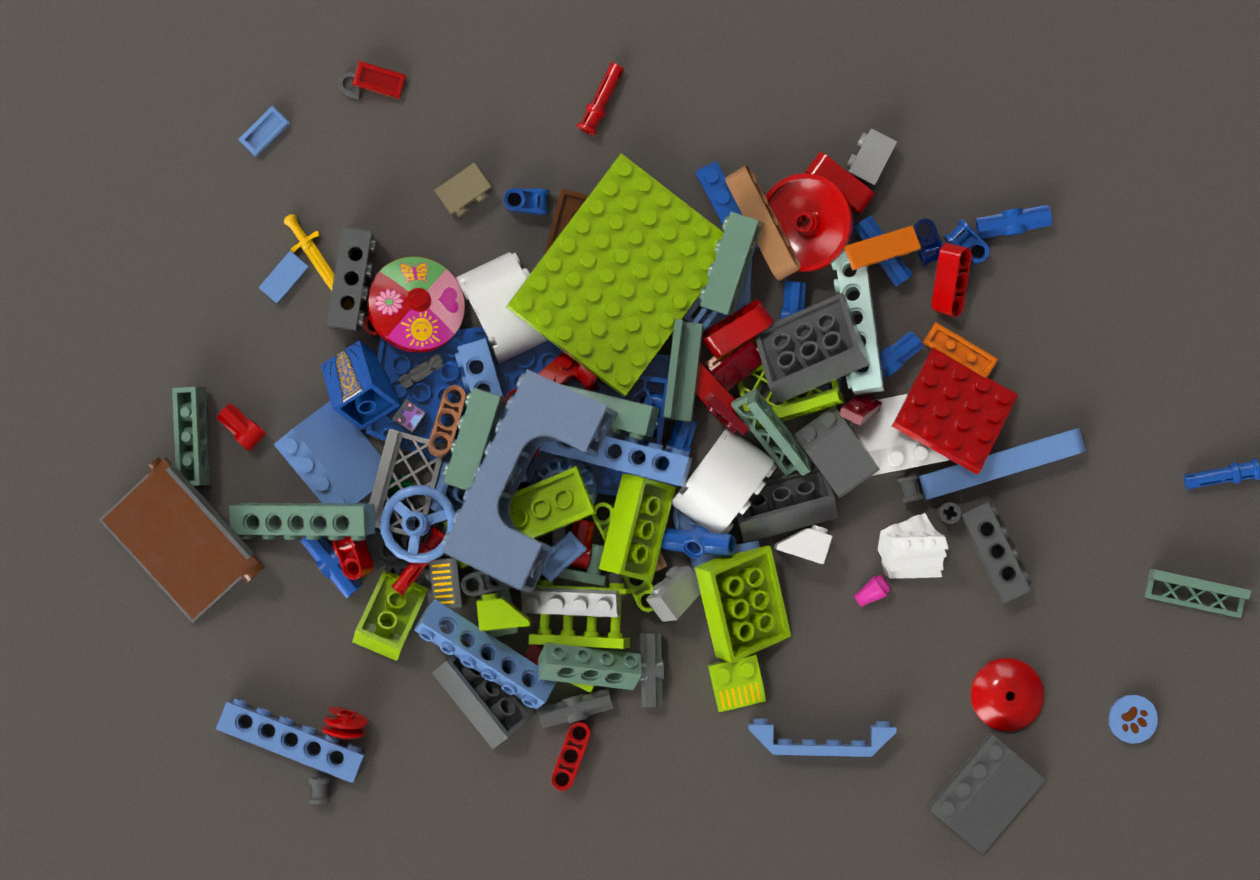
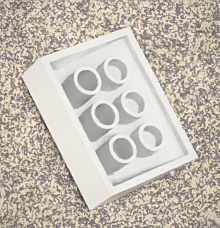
M907 394L879 399L878 401L883 402L880 411L861 426L849 421L880 468L872 476L950 460L891 426Z

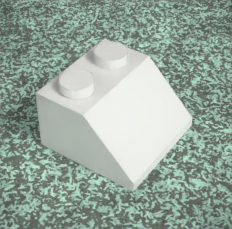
M812 525L811 529L804 528L775 543L774 549L824 564L832 536L827 534L828 529Z

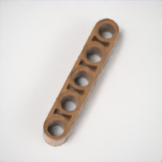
M745 165L725 177L726 183L742 215L763 222L757 244L776 279L780 281L801 269L800 262L751 168Z

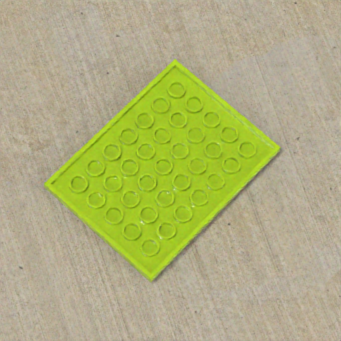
M621 153L506 305V308L621 396L625 397L673 332L675 319L681 320L700 295L702 288L707 285L709 266L715 262L717 256L715 254V247L718 240H722L724 232Z

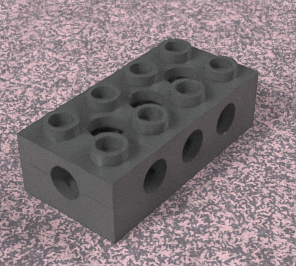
M342 227L326 323L329 327L359 332V327H364L363 322L366 318V313L362 311L363 302L367 303L369 291L366 283L367 278L372 279L374 268L370 259L371 254L376 255L378 244L371 231ZM355 251L363 252V256L359 261L351 260V255ZM351 275L359 276V281L356 285H347V280ZM354 299V307L350 310H345L343 308L344 301Z

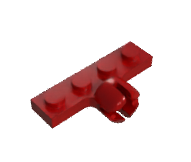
M564 351L538 373L560 385H566L570 380L576 379L588 390L599 388L595 383L596 380L604 384L602 380Z

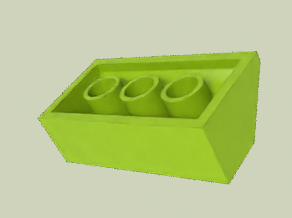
M622 473L599 569L648 582L653 581L676 487L648 478Z

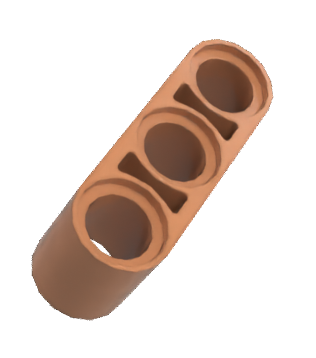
M449 386L442 396L428 443V450L435 457L445 456L452 446L466 398L465 391L460 386ZM449 393H456L460 398V402L456 404L449 402L447 395ZM443 416L451 417L453 425L450 427L443 426L440 418ZM436 439H442L446 443V449H436L433 442Z

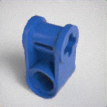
M539 188L509 189L504 194V206L509 212L549 215L547 197L550 194V190ZM513 194L521 198L520 205L515 207L507 202L508 197ZM538 197H540V206H539V207L537 206Z
M962 219L958 221V226L949 235L945 234L943 236L945 241L951 244L967 247L970 250L973 247L981 248L983 250V257L978 259L972 256L971 264L973 265L983 263L989 255L988 245ZM961 232H963V234H962L958 239H956V237H957Z

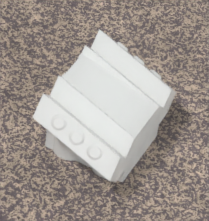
M925 513L913 516L904 522L893 524L881 530L878 552L882 558L881 564L884 575L888 578L900 579L942 577L940 570H944L943 560L944 557H947L945 549H948L945 536L934 529Z

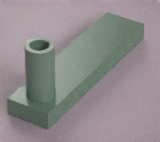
M592 544L587 572L566 568L557 577L604 586L606 576L601 575L602 570L599 569L604 546Z

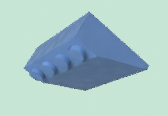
M331 401L290 430L274 444L322 503H361L372 493L381 455L358 427L333 410Z

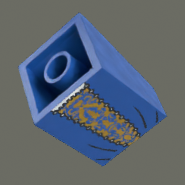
M360 340L321 365L333 410L360 430L400 406V402L374 351Z

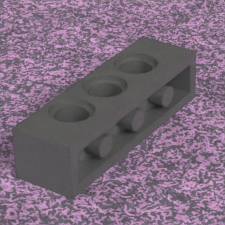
M983 502L962 512L960 519L1000 602L1006 603L1031 591L1028 586L1031 584V580L1025 570L1021 571L1018 565L1021 562L1015 548L1011 550L1007 542L1010 540L1006 528L1004 526L1000 527L997 521L999 514L994 504L989 505V502ZM985 522L992 526V532L988 536H984L980 532V527ZM996 544H999L1003 550L999 558H994L991 555V548ZM1009 566L1013 570V576L1009 580H1004L1001 574L1002 570Z

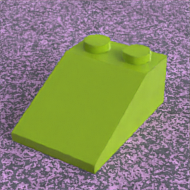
M383 570L355 630L352 642L398 661L429 588L413 582L404 596H402L391 587L399 576L391 572L386 573V570Z

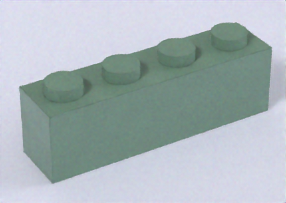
M731 212L730 216L725 218L722 227L724 230L722 240H718L715 247V254L717 256L715 262L709 266L707 286H704L700 293V306L726 315H734L763 222Z
M562 385L617 412L608 432L621 434V430L630 432L629 437L644 440V436L653 437L659 408Z
M473 388L472 392H469L466 398L467 409L465 415L460 418L458 424L460 432L458 438L454 440L451 446V453H453L451 461L447 463L444 469V483L464 490L472 487L476 479L474 478V473L486 458V447L495 439L496 426L501 420L507 397L478 388Z

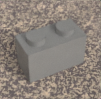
M872 128L868 134L863 132L857 143V146L861 147L857 156L852 154L846 165L849 168L848 172L862 183L873 188L897 141Z
M675 566L668 570L666 573L667 577L652 588V593L646 599L662 622L677 620L701 594L697 576L690 566Z

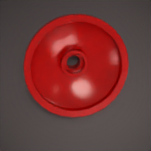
M1000 658L987 663L978 671L971 685L970 697L976 715L986 725L999 731H1016L1028 726L1040 713L1044 702V688L1039 675L1031 666L1017 659ZM1010 691L1013 692L1014 698L1007 700L1006 694Z

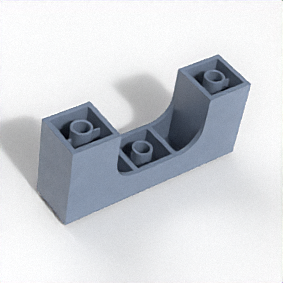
M527 369L526 373H523L517 382L518 390L515 396H512L507 403L506 410L508 411L504 419H501L496 426L495 432L497 434L494 441H491L486 447V458L474 473V478L476 479L472 487H469L464 494L463 500L465 502L461 510L459 509L453 517L454 525L452 530L443 538L442 546L444 547L441 552L519 590L532 593L553 547L522 533L514 526L510 517V505L534 453L541 445L547 442L561 441L597 457L617 412L606 405Z

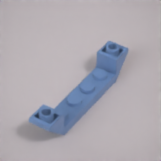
M754 718L753 723H748V729L773 755L872 757L897 733V728L894 725H890V721H876V725H870L869 744H866L865 740H851V744H841V740L828 739L826 744H819L816 739H802V743H792V739L779 738L777 743H773V723H768V719Z

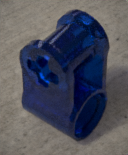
M925 218L915 222L913 225L921 247L917 253L923 267H927L928 263L938 260L940 249L943 246L935 223ZM922 223L930 228V233L927 237L921 236L918 232V227ZM936 251L935 254L927 255L930 252Z

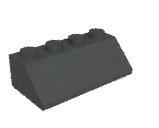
M817 466L811 467L810 472L804 476L796 471L787 476L782 475L763 480L766 484L758 495L753 493L748 499L751 502L748 509L743 515L739 512L736 515L744 543L838 518L835 497L831 486Z
M481 652L482 657L489 661L488 656ZM451 656L432 672L492 749L508 739L536 714L534 709L526 706L520 698L504 692L501 686L493 681L484 679L481 673L475 669L464 666L455 656Z

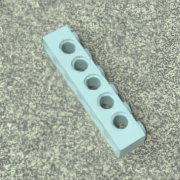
M844 250L840 257L832 263V269L837 270L838 279H834L836 294L843 292L852 316L857 314L863 316L862 322L856 326L861 338L866 340L865 349L870 362L869 369L866 372L860 373L856 370L846 375L848 389H853L855 395L884 391L868 266L857 269L853 277H846L844 275L845 270L850 268L851 265ZM852 291L860 292L859 298L855 301L847 299L848 294Z

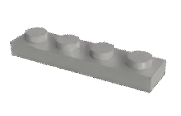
M535 587L532 593L521 590L523 613L618 617L620 614L619 592L615 590Z

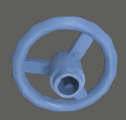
M411 485L397 491L386 502L380 516V532L386 547L396 557L410 563H427L441 557L444 554L441 552L444 547L442 542L431 551L418 553L421 536L430 530L432 524L447 520L446 534L451 532L454 525L453 517L455 510L451 501L441 491L427 485ZM412 495H426L435 499L444 510L426 515L423 512L411 511L401 500ZM393 510L403 517V530L410 535L408 551L402 549L394 541L391 534L390 517ZM416 520L421 523L420 527H415Z

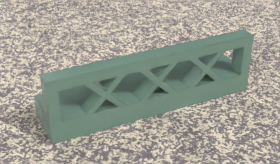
M675 319L664 417L668 420L693 422L704 330L703 324L688 323Z
M757 389L732 401L731 406L750 428L751 432L786 476L796 470L802 476L810 472L811 458ZM747 402V407L751 412L744 411L741 405ZM756 419H758V421L762 424V426L765 429L757 428V426L755 425ZM770 437L773 438L779 447L772 446L769 443ZM784 454L791 461V465L787 466L783 461Z
M1150 569L1144 597L1241 618L1245 599H1250L1251 590ZM1154 580L1163 581L1168 591L1160 596L1151 594ZM1169 583L1177 584V585L1174 586L1173 588H1171V586L1169 585ZM1181 586H1186L1192 594L1191 597L1184 601L1179 600L1174 592ZM1193 588L1200 589V591L1195 593ZM1205 591L1211 592L1216 599L1215 602L1208 606L1203 605L1198 598ZM1171 593L1173 598H1168L1166 596ZM1216 593L1223 594L1224 596L1219 598ZM1229 596L1237 597L1236 612L1228 611L1222 601ZM1195 599L1198 604L1191 603L1190 601ZM1217 604H1219V606L1221 607V609H1219V608H1214V606L1217 605Z

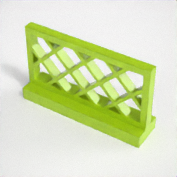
M763 365L749 374L759 378L752 390H758L762 381L767 383V380L764 379ZM837 379L831 381L833 389L821 391L818 388L809 390L806 397L798 398L795 396L793 398L796 400L790 401L788 399L780 405L770 402L774 395L771 391L765 399L768 404L773 406L771 408L782 422L845 403L843 394L840 393ZM743 380L737 384L740 396L745 395L746 391L750 392L749 389L745 388ZM747 402L743 404L744 411L751 412L747 407ZM756 419L755 425L757 426V428H764L762 424L758 421V419Z

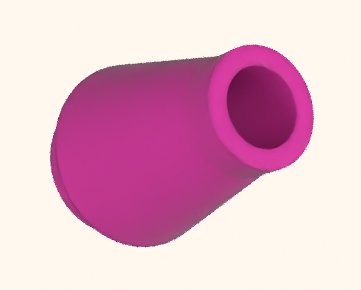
M880 574L877 577L873 576L854 595V598L863 607L866 604L888 596L887 593L892 590L885 578Z

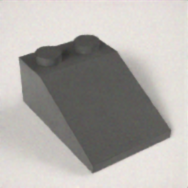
M834 405L795 434L838 497L841 498L879 471L880 468L849 420L839 416L840 410Z

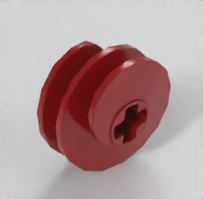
M343 707L329 708V711L337 716L324 717V722L328 724L322 726L324 733L342 739L360 738L365 735V727L368 724V720L364 715Z

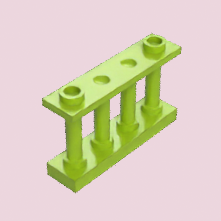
M539 580V584L535 587L618 591L620 614L618 617H611L608 637L599 636V632L596 631L597 616H587V631H584V635H575L573 615H564L563 630H561L560 634H552V629H549L550 614H540V629H537V633L529 634V644L545 645V643H555L579 647L630 648V638L623 637V633H620L621 594H631L632 588H624V583H610L609 587L553 585V581L550 583L548 580Z

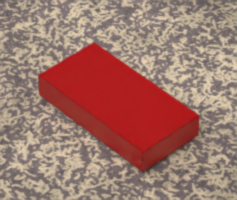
M358 61L352 85L399 99L406 75Z

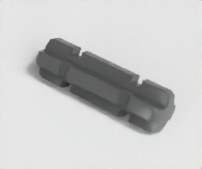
M438 354L434 355L429 359L430 361L423 362L410 370L409 374L406 373L399 377L402 387L408 389L414 385L415 381L419 382L432 374L434 369L438 370L443 367L444 362Z

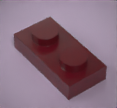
M749 341L711 372L728 392L762 365L761 357L758 350Z
M710 392L704 399L709 404L706 408L716 418L721 415L726 420L723 425L733 434L738 431L741 435H744L750 429L713 393Z
M860 394L841 408L839 416L861 426L880 411L883 402L876 400L871 394Z

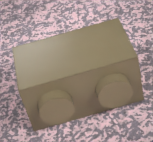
M474 162L434 191L452 217L456 214L460 217L471 209L469 205L476 200L480 203L490 196L489 191L492 190V187Z

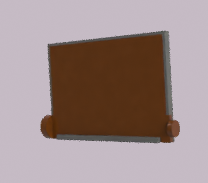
M158 457L148 465L151 471L105 513L99 521L193 623L237 582L243 579L248 583L265 566L167 457L163 460Z

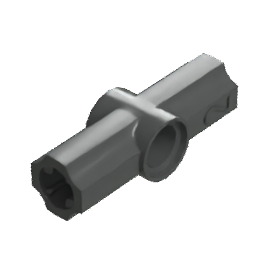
M640 633L642 675L639 681H641V707H662L664 662L661 654V633Z
M605 688L585 695L581 693L569 696L560 702L539 707L537 710L544 729L565 722L573 723L589 718V715L614 709L609 690Z

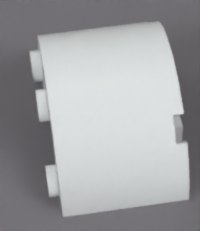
M510 252L456 277L466 300L469 299L488 337V343L499 364L548 340L506 308V305L530 275L527 268L521 269V263L517 254H511Z
M726 428L688 479L686 486L682 487L674 497L672 505L698 525L708 529L710 533L728 534L734 526L731 521L738 512L742 515L751 504L748 501L753 493L758 495L766 484L762 480L765 476L769 478L777 466L774 464L775 461L739 433L733 434Z

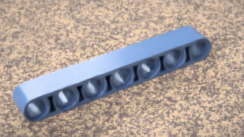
M1076 428L990 454L978 475L957 464L921 475L919 480L927 500L1080 454L1087 450L1080 428Z

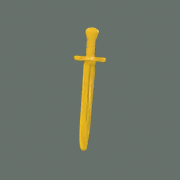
M289 214L285 217L284 224L291 228L299 240V243L293 246L290 251L295 253L301 247L332 291L334 272L312 240L319 237L320 232L315 231L311 235L306 236V233L298 224L297 216ZM347 299L343 303L345 310H350L354 307L351 299Z

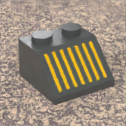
M452 557L430 561L429 565L425 566L426 579L431 580L432 590H428L429 604L436 599L448 608L463 607L465 600L461 587L462 574L458 560Z

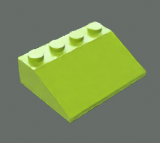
M771 546L735 553L732 557L723 556L694 567L717 658L733 663L791 637Z

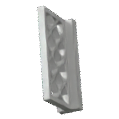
M393 429L388 430L369 503H374L376 528H380V516L385 499L389 500L387 497L389 488L397 484L400 490L403 489L400 482L410 476H413L416 483L421 485L415 473L428 467L432 474L431 482L426 485L435 488L443 457H437L428 463L421 450L428 446L429 439ZM401 439L412 440L417 450L404 456L399 448ZM417 442L424 443L425 445L419 447ZM433 442L435 447L440 448L439 450H444L446 447L444 443ZM399 452L402 458L396 461L397 454ZM419 452L426 465L413 471L406 459ZM404 460L411 473L398 480L393 469L396 464ZM436 462L433 472L430 465ZM393 476V478H394V480H395L396 482H394L393 484L389 485V484H390V481H391V477ZM424 495L426 498L425 505L417 510L413 507L409 497L405 498L413 511L419 512L423 510V513L428 514L431 497ZM393 510L398 521L390 525V531L410 536L403 529L393 527L398 523L402 526L403 520Z

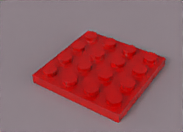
M933 347L891 426L978 475L1018 394L988 377L984 378Z

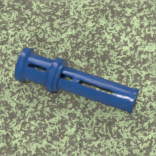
M1257 458L1240 464L1232 462L1229 464V467L1184 474V484L1186 490L1231 481L1232 483L1239 484L1240 481L1255 478V480H1260V466Z

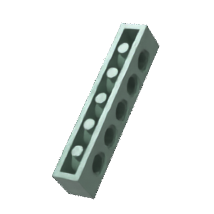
M237 503L229 505L230 527L237 535H240L241 539H253L255 535H262V539H276L277 535H284V539L291 540L299 539V535H306L307 540L321 539V536H329V540L344 539V536H351V540H365L367 535L375 533L374 503ZM256 516L260 521L259 526L256 524ZM278 516L280 517V519H281V521H282V525H281V526L278 524V521H277ZM300 516L304 520V526L300 524ZM322 517L326 519V527L322 524ZM345 517L349 520V527L344 523Z

